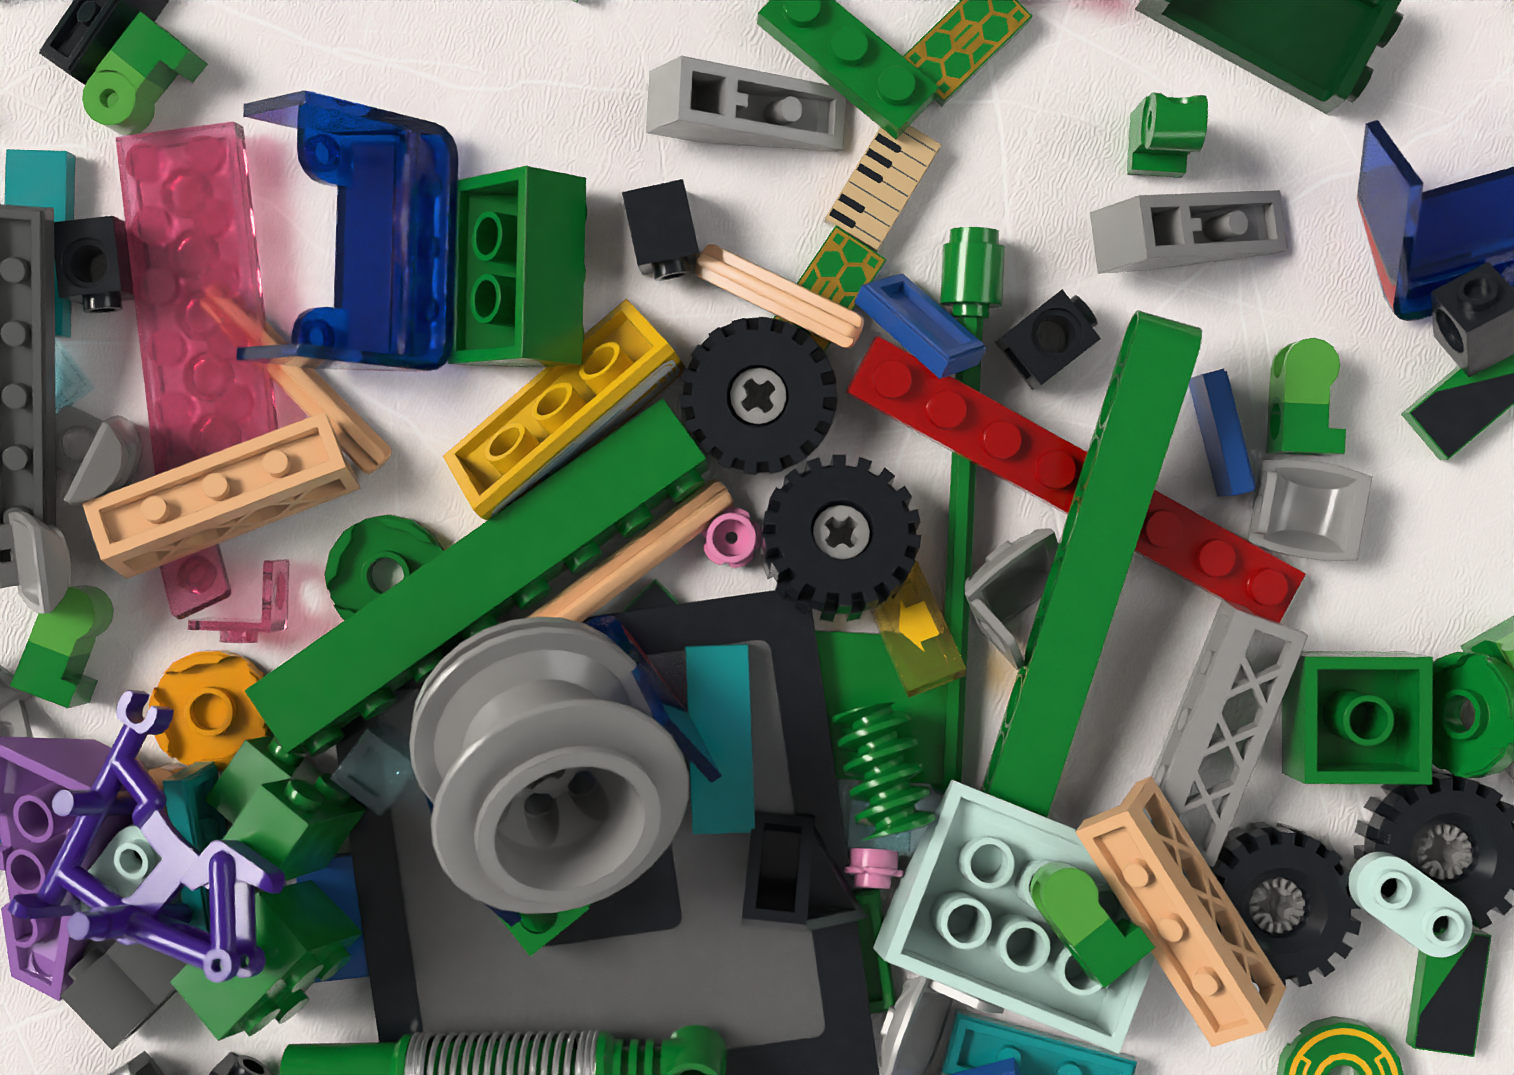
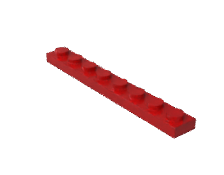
M878 336L873 339L845 391L846 394L1068 515L1087 455L1086 451L951 376L939 379L915 356ZM1154 490L1134 552L1221 600L1225 599L1239 604L1258 616L1280 623L1306 573Z

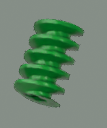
M895 702L865 706L832 717L834 726L853 730L837 741L840 751L858 753L856 758L843 766L845 775L864 778L863 782L848 791L851 800L869 802L870 804L869 807L854 816L857 825L875 827L876 830L862 841L916 830L936 820L935 812L915 809V804L929 796L930 791L929 787L910 785L909 783L910 778L924 770L923 762L909 761L903 758V754L918 745V740L916 737L898 735L897 730L913 719L911 713L892 711L891 705Z

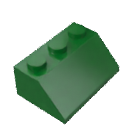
M522 166L452 181L448 364L510 367L582 365V345L584 342L583 298L586 278L584 264L585 222L588 212L586 204L587 178L531 166Z

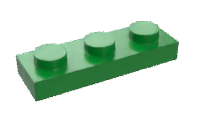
M769 0L758 12V26L895 140L936 98L939 89L937 84L835 0Z

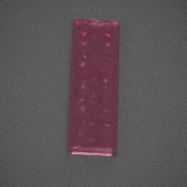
M234 121L115 137L155 476L279 429L273 379L268 372V355L263 348L262 330L267 333L244 126Z

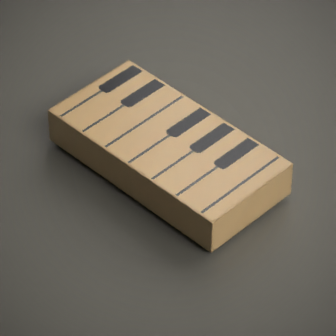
M909 126L897 140L880 127L825 217L824 222L833 228L835 225L877 253L938 153L941 144L912 126Z

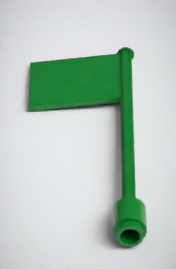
M985 227L950 229L949 243L943 244L940 305L952 307V317L958 318V322L982 342L983 319L989 318L990 308L1002 307L1005 246L999 244V230ZM981 361L975 367L955 373L956 380L980 392ZM953 452L951 453L943 636H934L921 641L923 651L904 634L815 630L837 779L864 780L862 777L845 775L843 766L856 758L858 753L840 751L837 741L853 730L834 726L832 717L865 706L895 702L891 705L892 711L911 713L913 719L897 730L898 735L916 737L918 740V745L903 754L904 760L923 762L924 770L910 778L909 783L930 784L931 788L940 795L945 794L951 780L961 783L970 608L965 596L966 579L971 576L976 465Z

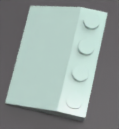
M951 780L935 811L936 820L928 825L895 890L873 949L888 963L1120 1054L1155 959L1152 952H1149L1105 989L1091 980L1035 907L1030 893V884L1033 875L1038 869L1049 862L1061 861L1085 871L1094 880L1098 888V902L1114 923H1117L1122 918L1132 922L1075 833L1076 829Z

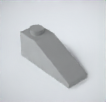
M680 56L649 71L646 133L700 143L840 151L843 150L846 98L827 84Z
M1280 190L1138 195L1090 212L1098 274L1148 271L1288 251Z

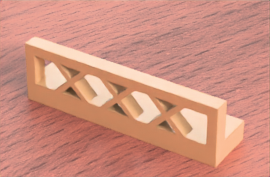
M322 412L84 502L82 505L101 561L128 579L361 488L355 472L343 455L330 418L326 412Z
M1150 776L1136 782L1119 806L1083 820L1075 833L1131 921L1142 929L1155 946L1151 951L1211 1047L1267 1031L1286 990L1285 985L1153 777ZM1144 807L1153 820L1154 827L1144 813ZM1182 867L1187 874L1188 881L1183 874ZM1217 923H1218L1219 926L1221 927V932H1222V934L1220 933V931H1219L1218 928H1217ZM1251 976L1260 989L1259 993L1252 983Z

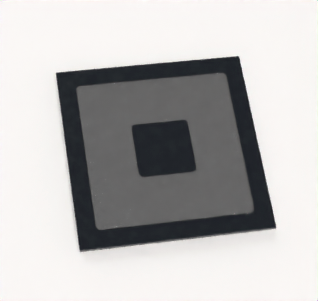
M775 590L589 616L581 622L606 634L635 661L644 675L653 701V719L671 734L683 754L689 775V799L683 821L676 835L654 865L631 884L607 898L592 903L589 906V910L531 957L497 916L495 907L475 900L454 884L442 869L433 847L431 818L434 805L419 786L411 765L409 744L415 702L425 681L416 683L414 678H412L393 692L397 700L386 710L368 720H364L362 715H359L341 728L345 737L336 744L340 779L352 789L353 794L351 797L366 809L350 832L349 841L379 1042H398L405 1034H415L416 1032L420 1034L422 1032H433L436 1036L440 1032H445L447 1036L451 1032H456L458 1036L462 1032H467L470 1036L472 1032L477 1031L481 1036L485 1031H488L491 1035L495 1031H500L502 1035L506 1031H511L513 1035L517 1031H522L524 1035L528 1031H533L537 1035L539 1031L543 1030L548 1035L550 1031L555 1030L559 1035L562 1030H566L570 1036L573 1030H577L580 1035L584 1030L588 1032L590 1030L594 1032L599 1030L610 1031L617 1039H625L626 1047H630L631 1039H641L642 1046H646L648 1038H656L657 1046H661L662 1039L670 1038L678 1029L689 1025H702L717 1031L725 1040L727 1047L726 1075H879L857 920L808 932L741 925L751 833L692 835L686 646L749 643L755 811L815 817V827L853 891L851 874L844 872V867H849L812 608L805 615L795 610L797 601L790 595L783 600ZM622 625L631 634V636L634 638V640L646 654L648 659L654 665L656 670L659 672L661 677L664 679L669 688L675 694L677 699L667 688L664 682L660 679L657 673L653 670L650 664L646 661L643 655L639 652V650L635 647V645L633 643H630ZM576 1038L573 1042V1049H577Z

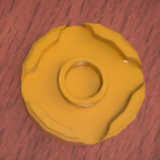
M227 650L198 651L173 662L164 672L165 674L160 679L158 686L153 689L149 700V709L152 705L166 706L173 709V718L169 727L162 734L154 736L159 747L169 757L176 758L180 763L188 766L195 762L215 761L217 771H224L245 740L267 737L271 733L270 728L245 692L247 688L266 676L265 673L247 657Z

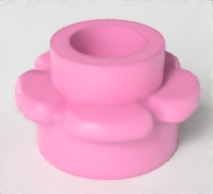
M737 507L726 508L721 516L717 517L708 528L702 531V536L706 539V543L703 546L704 552L715 564L722 565L728 563L730 567L738 568L745 566L754 558L753 552L760 547L762 532L759 524L749 519L750 515L747 511ZM728 532H735L738 539L734 544L726 541V534Z
M865 848L849 849V867H844V872L854 875V887L891 889V877H902L904 875V871L898 870V851Z

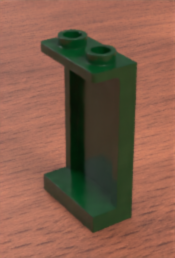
M1139 0L1135 8L1136 11L1325 114L1330 113L1346 100L1351 103L1355 102L1361 95L1374 71L1373 68L1366 65L1376 46L1384 48L1388 44L1404 14L1396 10L1401 0Z

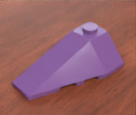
M0 736V870H4L6 873L10 900L1 908L10 973L11 977L61 1001V995L73 984V979L68 973L82 960L89 939L75 940L71 938L67 930V923L71 916L29 920L14 916L8 911V907L14 895L38 893L77 817L57 815L52 807L54 795L60 790H90L112 747L94 739ZM122 784L120 790H127ZM132 815L106 816L81 865L82 868L87 871L91 868L115 835L133 823Z

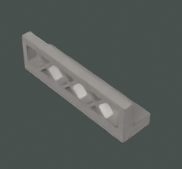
M1225 599L1221 600L1151 775L1178 818H1180L1181 814L1205 805L1212 824L1203 846L1194 844L1211 867H1214L1308 637L1303 631L1258 616L1248 608ZM1255 630L1285 640L1286 642L1277 664L1254 674L1245 654ZM1241 667L1245 678L1234 683ZM1269 681L1267 689L1263 695L1259 685ZM1251 689L1259 707L1254 721L1230 732L1222 716L1228 698ZM1216 726H1218L1222 736L1211 740ZM1246 739L1241 753H1239L1235 743ZM1228 747L1235 763L1230 779L1206 789L1198 772L1203 758ZM1193 783H1195L1199 793L1188 797ZM1222 797L1216 811L1212 801ZM1144 807L1143 811L1154 827L1153 820Z

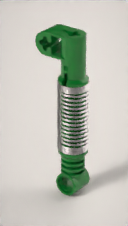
M689 1025L678 1029L670 1038H663L661 1046H657L656 1038H648L646 1046H642L641 1039H631L630 1047H626L625 1039H617L610 1031L599 1030L595 1032L593 1030L589 1032L584 1030L581 1035L577 1030H573L570 1036L566 1030H562L559 1035L555 1030L550 1031L548 1035L543 1030L539 1031L537 1035L533 1031H528L526 1035L522 1031H517L515 1035L511 1031H506L504 1035L500 1031H495L493 1035L485 1031L481 1036L477 1031L472 1032L470 1036L467 1032H462L459 1036L456 1032H451L448 1036L445 1032H440L437 1036L433 1032H422L421 1034L416 1032L415 1034H405L398 1042L288 1044L282 1056L280 1075H726L727 1047L725 1040L717 1031L702 1025ZM575 1038L577 1042V1049H573V1042Z

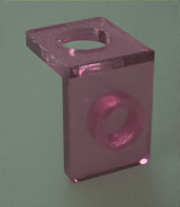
M219 544L159 566L171 614L178 620L228 598L232 593Z
M275 559L264 561L261 619L203 617L188 620V630L220 631L219 642L256 643L258 642V632L271 633L288 629L289 560Z

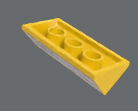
M626 298L584 334L582 365L544 368L444 454L443 458L473 511L480 518L488 521L618 430L680 377L686 366L668 342Z

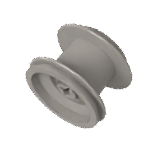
M530 617L510 620L484 629L461 642L437 664L425 680L415 702L411 723L412 729L409 740L411 765L420 788L434 805L431 818L432 840L441 867L454 884L469 896L500 910L524 914L555 913L580 908L607 898L634 882L653 866L669 847L683 821L689 799V775L685 760L671 734L653 719V701L647 680L639 667L606 634L587 624L565 618Z

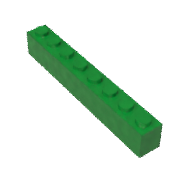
M662 398L245 690L246 694L286 753L305 754L309 751L312 757L322 754L345 737L341 730L342 727L359 715H362L364 720H368L386 710L397 700L393 693L396 689L414 678L416 683L425 681L445 655L461 642L484 629L498 625L499 623L496 619L517 605L523 611L538 603L551 592L552 589L548 584L551 580L567 569L574 575L592 565L603 554L599 548L601 545L618 533L625 539L643 529L654 518L650 511L669 497H671L674 503H677L698 490L705 482L701 475L709 470L706 457Z

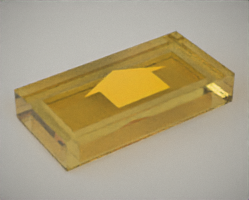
M915 561L902 589L895 598L892 599L890 597L887 599L884 607L872 614L908 698L966 676L965 664L918 561Z

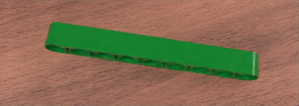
M1139 310L1135 311L1128 324L1023 654L1025 665L1018 670L980 789L981 792L1046 818L1051 808L1197 361L1202 341V329L1200 327Z

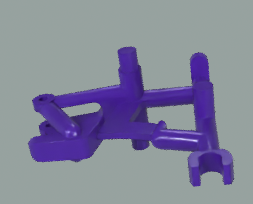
M127 690L121 695L116 709L117 719L124 724L91 789L60 790L53 797L52 807L57 815L77 817L38 893L14 895L8 911L16 917L29 920L71 916L67 923V930L71 938L75 940L91 939L94 941L116 939L124 945L141 944L203 970L207 979L212 982L229 981L235 976L239 978L257 976L265 966V954L256 941L255 886L269 893H280L285 884V874L280 868L239 840H214L203 852H200L180 834L164 811L167 802L164 791L136 758L147 735L162 734L169 727L173 718V709L166 706L152 705L144 719L143 708L150 694L145 691ZM122 784L127 790H120ZM107 815H132L135 826L141 830L146 840L162 858V861L130 897L121 896L81 867ZM184 886L192 891L202 886L209 889L210 932L189 924L192 912L187 904L170 903ZM81 901L92 908V910L89 912H79ZM247 956H248V958H249V964H248V965L246 964V957H247Z

